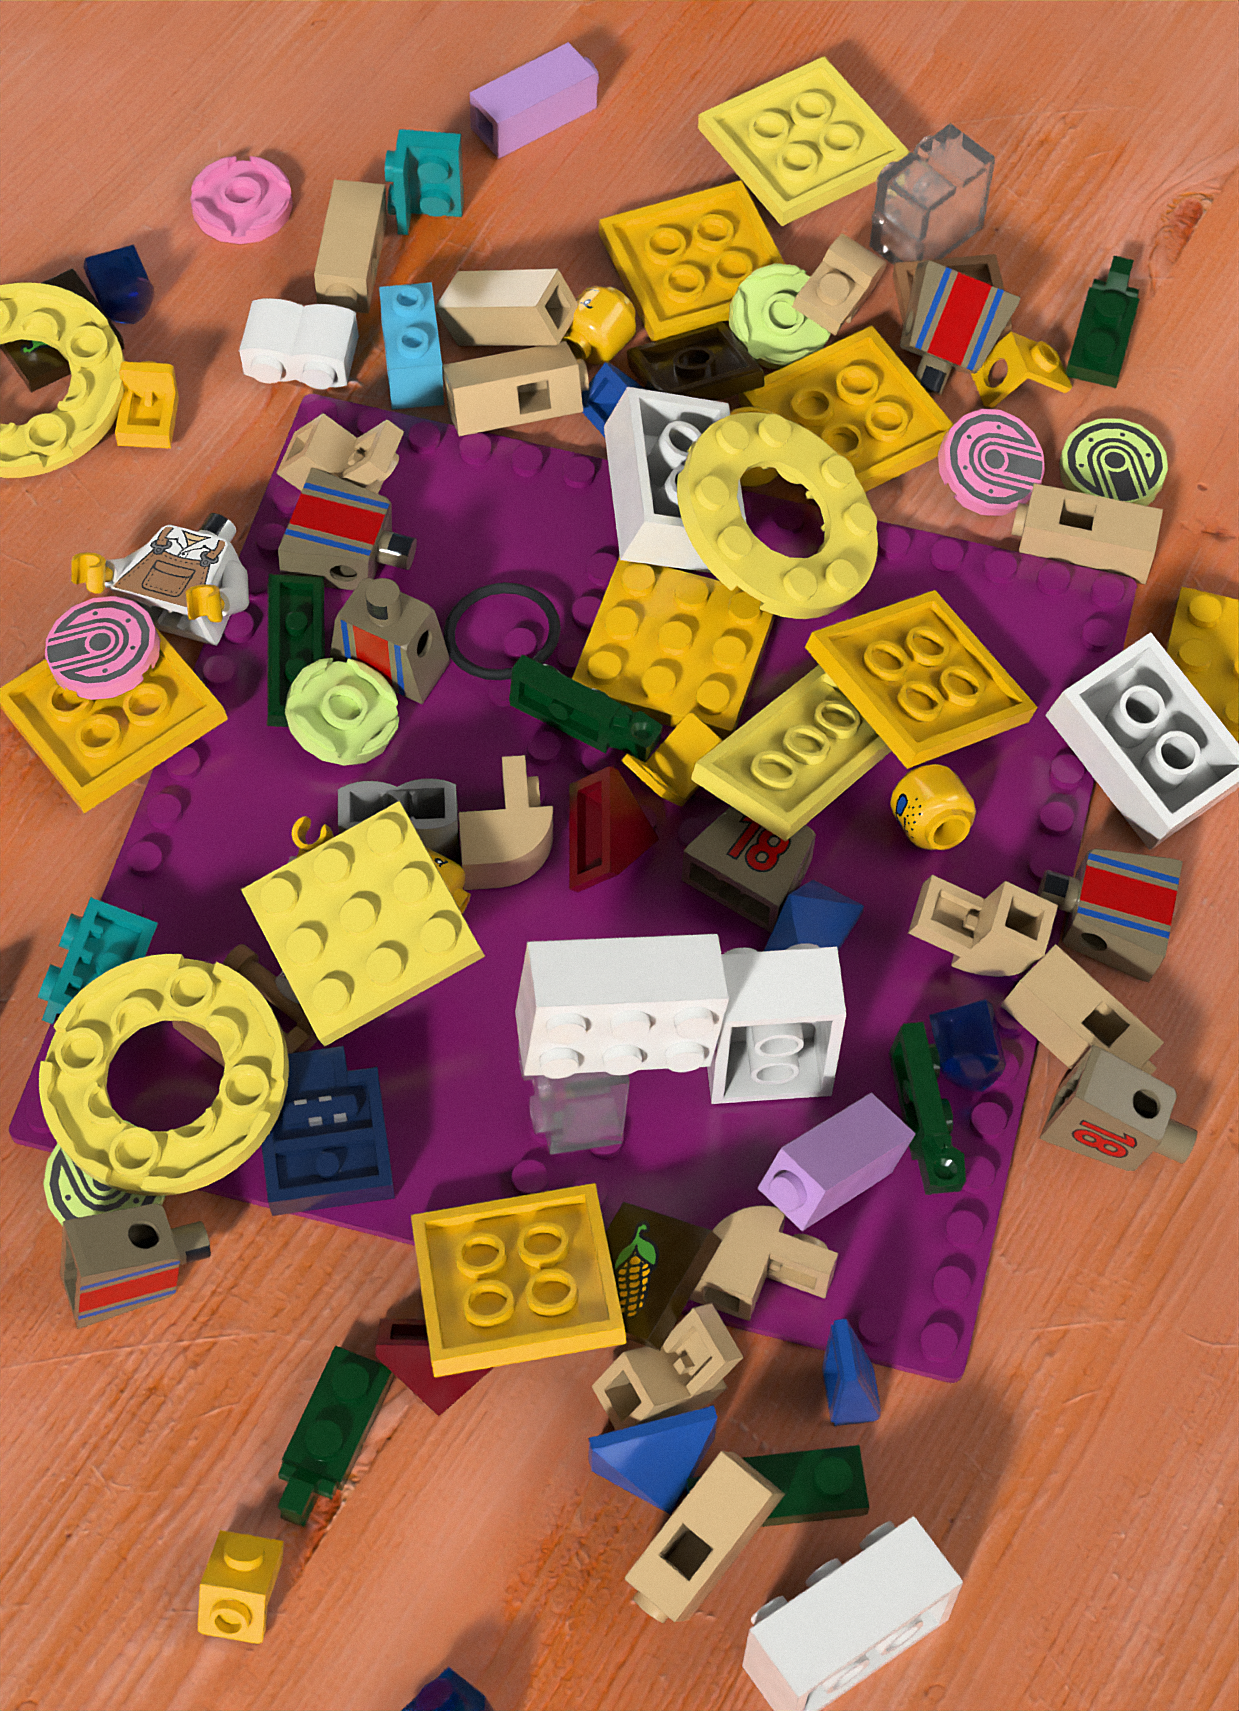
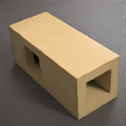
M334 179L314 272L317 304L336 305L354 312L369 313L387 224L385 184Z
M559 269L457 271L435 306V309L458 346L559 345L574 320V312L579 304Z
M566 341L560 342L559 345L532 347L442 365L448 412L459 436L583 412L581 391L589 390V379L583 359H575Z
M1034 483L1029 504L1018 502L1011 535L1022 537L1019 552L1123 575L1134 579L1136 583L1146 584L1155 555L1163 509Z
M1056 944L1018 982L1000 1005L1070 1070H1073L1092 1045L1108 1051L1149 1075L1157 1069L1148 1059L1164 1042Z
M721 1451L624 1579L638 1590L633 1600L646 1613L661 1623H664L668 1617L674 1622L689 1620L785 1494L735 1452Z

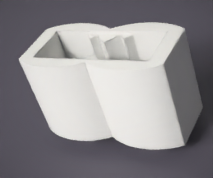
M273 298L252 301L239 350L244 374L268 384L297 380L315 389L346 386L359 337L356 312L336 305L313 304L302 306L291 301Z

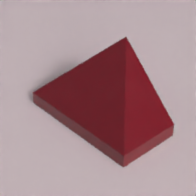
M611 766L569 784V889L578 893L618 876L659 840L619 770Z
M380 1318L376 1340V1357L438 1416L444 1413L495 1368L491 1367L434 1377L426 1320Z

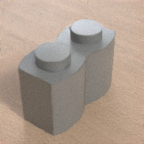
M418 779L396 787L384 782L362 781L338 789L339 834L400 801L425 847L450 860L460 856L459 817L455 784L440 779Z

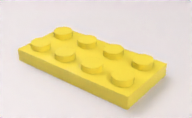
M818 665L698 760L695 764L691 780L760 824L766 830L787 841L892 750L823 668Z

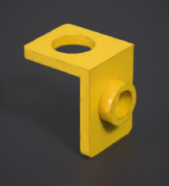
M1012 331L992 348L978 372L971 373L984 406L994 408L1027 378L1063 393H1067L1072 389L1059 355L1050 345L1043 341H1033ZM1005 359L1008 367L1007 375L999 386L992 388L988 381L990 369L995 362Z
M689 713L646 763L629 754H626L621 761L656 794L682 807L700 787V785L691 780L696 762L723 740L693 713Z

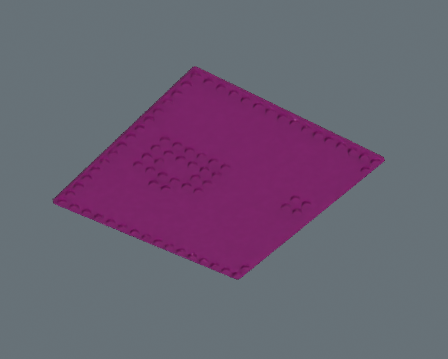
M306 395L301 401L239 555L242 566H244L248 574L249 605L244 611L230 615L217 646L207 643L203 644L193 672L221 703L228 719L153 768L100 901L158 923L145 957L161 954H182L184 959L199 960L214 965L216 962L223 964L227 955L236 946L245 944L259 956L258 963L278 977L283 970L241 889L286 865L289 857H297L300 847L292 839V828L299 818L307 816L311 819L310 828L305 836L307 844H313L319 839L320 831L324 824L331 828L334 837L339 835L338 789L362 781H378L398 787L406 782L418 779L445 780L456 785L459 817V812L505 809L502 757L525 755L527 777L538 776L540 807L553 806V843L545 863L528 879L508 887L465 890L471 894L463 916L485 957L327 1046H324L318 1040L308 1050L344 1046L348 1071L372 1067L378 1068L395 1199L290 1214L415 1246L411 1215L595 1183L605 1232L623 1201L713 1231L723 1219L739 1210L753 1206L776 1207L758 1187L780 1149L871 1092L903 1121L888 1053L903 1023L924 1022L928 1043H934L939 1052L940 1075L937 1083L941 1098H947L952 1108L953 1129L950 1134L952 1136L951 1145L964 1153L966 1183L960 1192L925 1195L918 1160H912L908 1146L890 1175L805 1230L801 1231L787 1216L785 1217L784 1234L792 1237L795 1234H806L822 1241L828 1247V1250L838 1253L833 1279L825 1299L766 1277L749 1321L717 1309L716 1311L725 1326L823 1351L826 1350L830 1327L833 1325L834 1320L847 1319L873 1364L947 1383L960 1381L966 1367L1037 1044V1038L1000 1005L1018 982L1039 961L1026 971L1016 975L1002 977L978 975L951 966L954 954L917 938L908 932L922 885L932 875L984 899L1005 881L1037 895L1045 870L1073 877L1094 778L1045 715L1063 691L1123 651L1137 588L1135 580L1123 575L877 520L878 549L875 567L866 585L858 594L838 610L818 618L793 619L776 615L736 730L819 665L805 648L813 631L933 590L937 591L1038 707L1028 723L908 769L891 751L806 824V826L814 831L816 837L812 860L799 888L811 880H815L864 905L862 915L838 951L846 1018L832 1096L711 1104L707 1067H699L689 1072H675L670 1069L637 1070L627 1075H612L607 1072L574 1073L571 1076L558 1079L548 1078L544 1075L524 1076L515 1010L527 942L718 934L721 954L735 948H752L758 952L764 951L771 935L769 931L681 880L683 855L686 847L731 806L701 786L682 807L660 797L621 761L627 753L610 747L605 754L510 706L511 679L486 680L472 676L460 669L451 658L450 664L423 704L395 692L398 700L396 706L399 717L398 729L384 752L366 763L344 766L322 761L303 749L290 732L289 727L267 726L268 575H280L278 548L302 492L279 476L277 470L294 432L323 413L357 438L385 420H389L404 431L395 452L399 455V461L393 472L383 481L378 494L386 497L391 502V532L416 538V551L409 570L380 563L374 580L379 578L391 579L399 586L400 592L429 604L435 610L442 635L446 619L452 608L464 596L475 589L503 582L519 583L532 587L543 593L553 603L560 618L561 630L558 644L552 655L543 664L553 666L561 674L572 679L620 556L607 459L486 432L459 436L455 426L322 395ZM741 490L746 523L752 533L767 547L791 558H808L818 553L820 545L824 543L825 531L823 532L821 526L825 523L820 507ZM673 568L680 571L718 580V578L713 573ZM324 587L325 659L330 658L335 619L354 590ZM505 593L491 595L475 602L461 615L455 630L456 644L463 656L478 666L489 669L512 668L522 654L533 658L542 649L549 632L548 618L544 610L527 597ZM663 725L661 740L648 756V759L675 729L674 727ZM938 764L949 767L958 775L973 798L976 808L974 823L966 838L950 849L927 850L918 848L908 839L893 815L890 804L893 790L909 771L921 766ZM611 766L619 770L659 840L618 876L577 893L569 889V784ZM459 824L460 856H458L457 858L453 859L452 861L456 862L457 864H459V865L462 867L461 840H460V824ZM1058 909L1056 911L1045 954L1055 944L1058 946L1065 911ZM265 999L271 1007L281 1029L288 1034L297 1023ZM58 1013L54 1023L49 1026L9 1126L10 1136L15 1143L51 1153L58 1142L49 1129L41 1106L39 1071L41 1061L46 1060L49 1046L56 1032L53 1026L60 1016ZM160 1021L140 1028L120 1045L109 1064L106 1088L111 1106L122 1120H126L148 1131L168 1132L171 1129L174 1130L193 1123L206 1112V1109L212 1106L219 1093L220 1082L224 1076V1067L173 1028L172 1021ZM262 1146L237 1169L222 1179L196 1190L270 1209ZM689 1299L681 1314L687 1315L694 1307L702 1306L703 1304Z

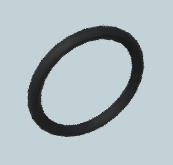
M503 582L486 585L464 596L452 608L446 619L443 631L449 657L460 669L472 676L486 680L511 679L512 668L489 669L478 666L463 656L455 640L457 623L461 615L472 604L485 597L505 593L527 597L544 610L549 623L548 637L542 649L531 658L543 664L556 648L561 630L559 615L553 603L543 593L519 583Z

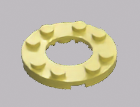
M41 283L0 285V345L21 339L42 341L61 352L69 362L72 374L68 394L62 401H59L56 410L51 413L37 415L26 424L16 425L11 422L9 425L0 424L1 478L36 476L59 469L75 461L92 449L106 435L118 416L119 405L124 394L123 382L119 377L120 363L125 361L119 341L109 326L106 317L93 304L83 297L57 286Z
M757 412L738 413L724 417L712 424L692 443L687 450L689 453L684 469L678 474L677 499L681 519L686 533L702 561L729 590L732 591L738 586L752 597L761 601L759 609L771 614L793 619H810L825 616L838 610L866 585L873 572L877 558V518L865 491L855 476L852 464L845 457L838 455L826 442L801 425L778 414ZM756 466L762 467L763 470L774 467L788 482L802 484L808 489L805 493L806 497L817 502L825 523L821 526L822 531H825L824 543L820 545L817 554L808 558L787 557L771 550L752 533L742 517L737 500L739 479L745 471Z
M161 954L138 958L121 964L90 982L69 1002L53 1026L56 1032L49 1046L46 1060L41 1061L39 1093L41 1106L49 1129L60 1147L81 1170L98 1182L116 1190L143 1196H167L190 1192L222 1179L242 1165L261 1146L277 1121L284 1103L289 1077V1058L285 1038L271 1007L263 995L246 978L228 966L218 962L214 965L204 961L184 959L182 954ZM160 1021H187L207 1030L220 1045L224 1058V1076L220 1082L219 1093L212 1106L206 1109V1112L193 1123L174 1130L171 1129L168 1132L148 1131L147 1129L135 1127L124 1122L112 1108L106 1088L109 1064L120 1045L137 1030Z

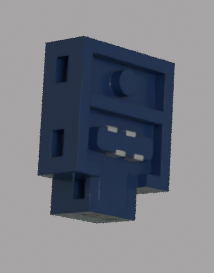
M344 1046L288 1054L289 1077L284 1103L271 1132L261 1144L268 1204L272 1216L395 1199L378 1068L372 1067L348 1071Z

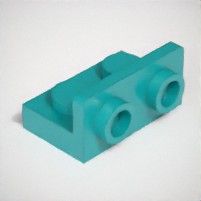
M399 129L396 150H387L385 158V181L394 182V184L389 185L387 210L388 215H396L398 234L408 235L411 213L427 214L434 217H462L464 188L461 134Z
M92 897L89 899L83 917L71 913L58 947L69 950L62 968L50 964L37 997L48 1002L42 1021L53 1024L57 1013L61 1014L69 1002L84 987L105 972L126 962L145 957L158 923Z

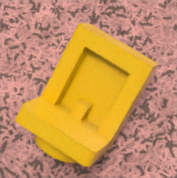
M153 361L121 362L119 377L123 382L124 394L119 405L115 429L117 445L171 449L179 401L173 365Z
M219 1531L200 1582L198 1631L201 1634L255 1644L263 1641L266 1632L267 1605L283 1561L284 1541L250 1534Z

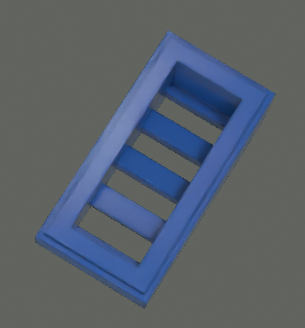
M847 1319L834 1320L833 1325L830 1327L822 1364L831 1423L834 1422V1426L877 1421L881 1416V1405L874 1366Z

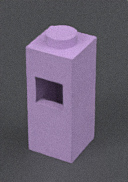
M568 42L470 92L471 129L500 159L596 109L597 85L599 84L598 71L589 58H583Z
M871 1092L783 1146L758 1189L803 1231L890 1175L915 1136V1133Z

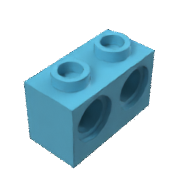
M432 282L379 287L391 409L444 405L442 360Z

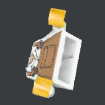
M211 513L207 516L198 532L174 525L164 526L148 544L125 558L105 560L103 556L90 552L79 553L72 557V583L77 585L86 583L87 590L95 594L102 593L105 587L111 588L114 596L132 600L149 613L154 626L158 630L217 646L230 615L244 611L249 605L247 570L242 566L233 545L230 543L237 532L236 527L229 519L216 513Z

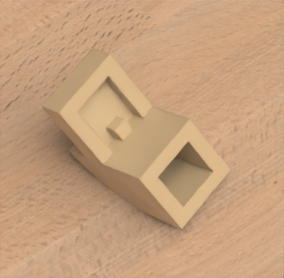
M842 233L829 247L821 264L797 294L792 308L836 335L845 322L850 323L874 291L887 262Z
M323 413L294 432L277 470V474L302 491L311 468H315L378 494L383 481L389 477L399 461V455L395 452L404 431L389 420H385L357 438Z
M525 755L502 757L505 809L459 812L462 868L465 872L464 890L501 888L518 884L534 875L549 856L553 843V806L540 807L538 776L527 777Z
M932 875L922 885L908 933L954 954L951 966L957 969L985 976H1011L1026 971L1045 955L1058 905L1007 881L1003 882L984 899Z
M774 1206L748 1207L732 1213L713 1229L712 1232L722 1242L692 1293L690 1300L703 1305L712 1303L717 1310L749 1321L766 1277L825 1299L833 1279L838 1253L828 1250V1247L815 1237L806 1234H795L792 1237L784 1234L783 1229L786 1215L779 1208Z
M711 1303L694 1307L670 1332L660 1351L648 1346L624 1351L592 1385V1388L617 1431L703 1408L728 1388L723 1378L737 1365L743 1356Z

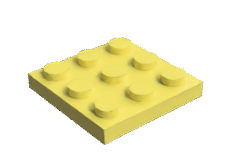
M825 56L699 114L698 129L781 226L907 167L910 151Z
M400 801L241 889L316 1036L324 1046L485 957Z

